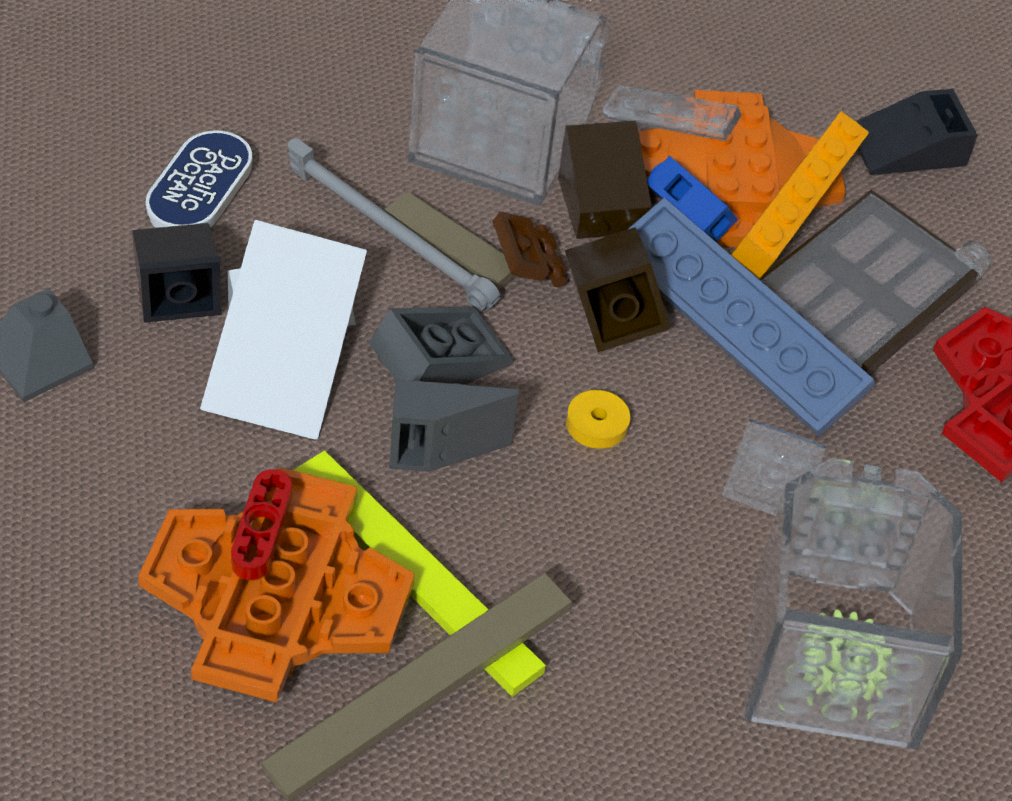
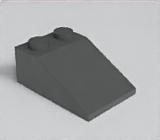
M475 307L390 308L369 341L379 356L380 361L386 366L395 381L396 379L419 380L423 382L458 383L464 385L506 368L514 361L513 357Z

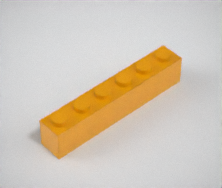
M840 111L731 256L760 279L780 255L869 132Z

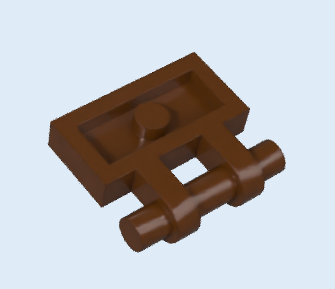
M499 211L492 222L511 275L543 281L547 277L551 279L554 287L564 286L567 282L565 277L566 266L563 259L556 253L557 242L554 235L548 231L546 225L541 224L534 228L530 218Z

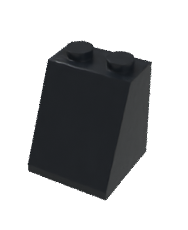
M209 223L132 230L134 259L144 323L221 315L220 261Z

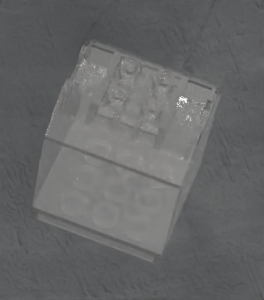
M450 0L415 53L408 162L541 206L559 174L565 126L587 124L603 77L605 63H602L601 60L604 45L609 38L611 22L604 15L558 0Z
M830 458L787 483L783 491L754 584L744 720L918 749L962 655V513L919 472L896 468L894 483L881 481V467L864 464L861 477H853V461ZM789 576L808 578L810 582L865 591L867 588L886 591L911 615V630L787 609Z

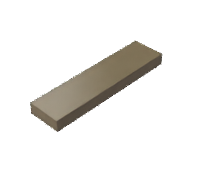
M406 192L384 209L385 212L473 276L476 274L479 277L489 279L498 290L515 277V275H511L502 252L410 192Z

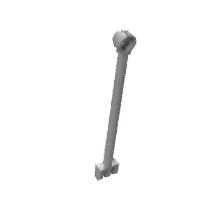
M291 139L288 142L290 166L293 172L305 181L313 176L464 287L465 292L468 293L466 299L472 307H475L478 311L483 309L489 310L500 300L499 290L489 279L479 277L476 274L473 276L323 167L314 160L313 149L301 140Z

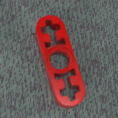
M268 469L262 471L253 482L231 549V567L233 572L241 579L257 580L264 577L270 570L292 500L291 478L281 470ZM272 487H277L279 489H276L274 492L272 504L267 503L266 492H269ZM264 517L270 519L274 525L267 530H256L250 523L256 518ZM252 544L257 545V557H254L252 562L244 561L250 555Z

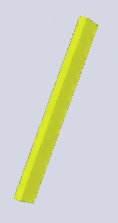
M325 450L293 470L358 487L357 499L348 523L354 529V538L363 550L372 548L415 573L414 585L410 596L450 636L489 610ZM522 643L484 670L513 697L545 673L546 665Z

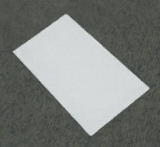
M255 220L200 409L317 440L367 250Z

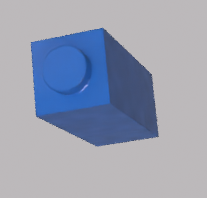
M670 155L663 163L655 166L647 178L648 187L660 200L666 198L715 242L738 220L724 202Z

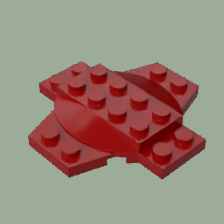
M984 307L938 339L934 346L933 352L963 392L964 410L945 424L941 434L1002 483L1012 475V319Z

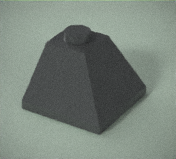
M49 288L13 304L0 322V374L23 402L94 368L90 355L69 311Z

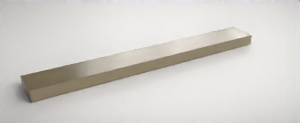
M543 573L262 761V770L287 801H292L572 609V601L546 573Z

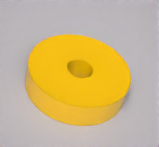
M602 390L585 391L575 396L569 404L566 417V426L570 435L580 444L596 449L610 448L619 444L626 437L630 424V411L626 403L615 394Z

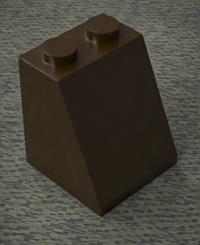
M636 120L565 126L558 181L576 239L605 237L628 230L651 210Z
M636 227L564 250L597 352L671 329L651 261Z

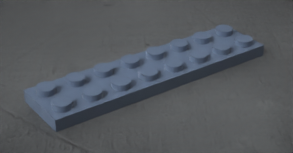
M666 198L658 202L629 228L636 227L651 261L661 296L818 437L825 433L875 387V381L870 375Z

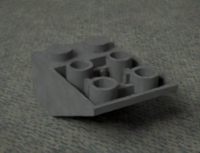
M396 379L389 469L430 472L510 446L512 444L519 389Z

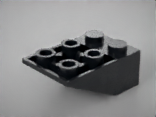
M954 89L921 91L856 121L869 132L857 149L870 175L967 166L978 136Z

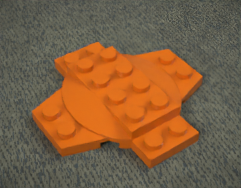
M695 90L693 96L694 114L677 125L638 131L646 178L650 176L655 166L663 163L670 155L724 202L738 220L716 243L721 247H737L819 139L789 131L770 118L768 106L763 104L762 93ZM842 170L814 208L843 202L845 186ZM648 187L650 197L659 199Z
M277 467V470L285 472L291 478L292 500L270 570L264 577L257 580H244L233 572L231 567V549L243 512L238 515H225L224 509H169L138 575V582L141 588L191 618L203 639V643L191 668V680L276 703L279 700L288 675L292 676L295 666L304 664L322 654L390 653L415 579V573L372 548L363 550L359 547L354 538V529L348 523L357 499L358 487L282 467ZM272 487L266 493L267 503L272 504L274 492L279 488ZM260 517L254 519L250 525L256 530H267L274 523L268 518ZM252 544L248 559H244L246 562H252L254 557H257V545Z

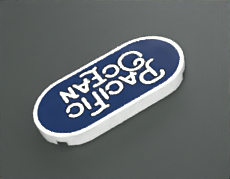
M206 131L189 138L147 193L146 210L152 225L155 228L209 223L211 228L215 225L251 173L252 150L249 144L240 136L226 131Z

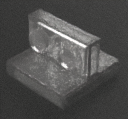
M749 419L722 496L799 524L820 472L819 468L827 446Z

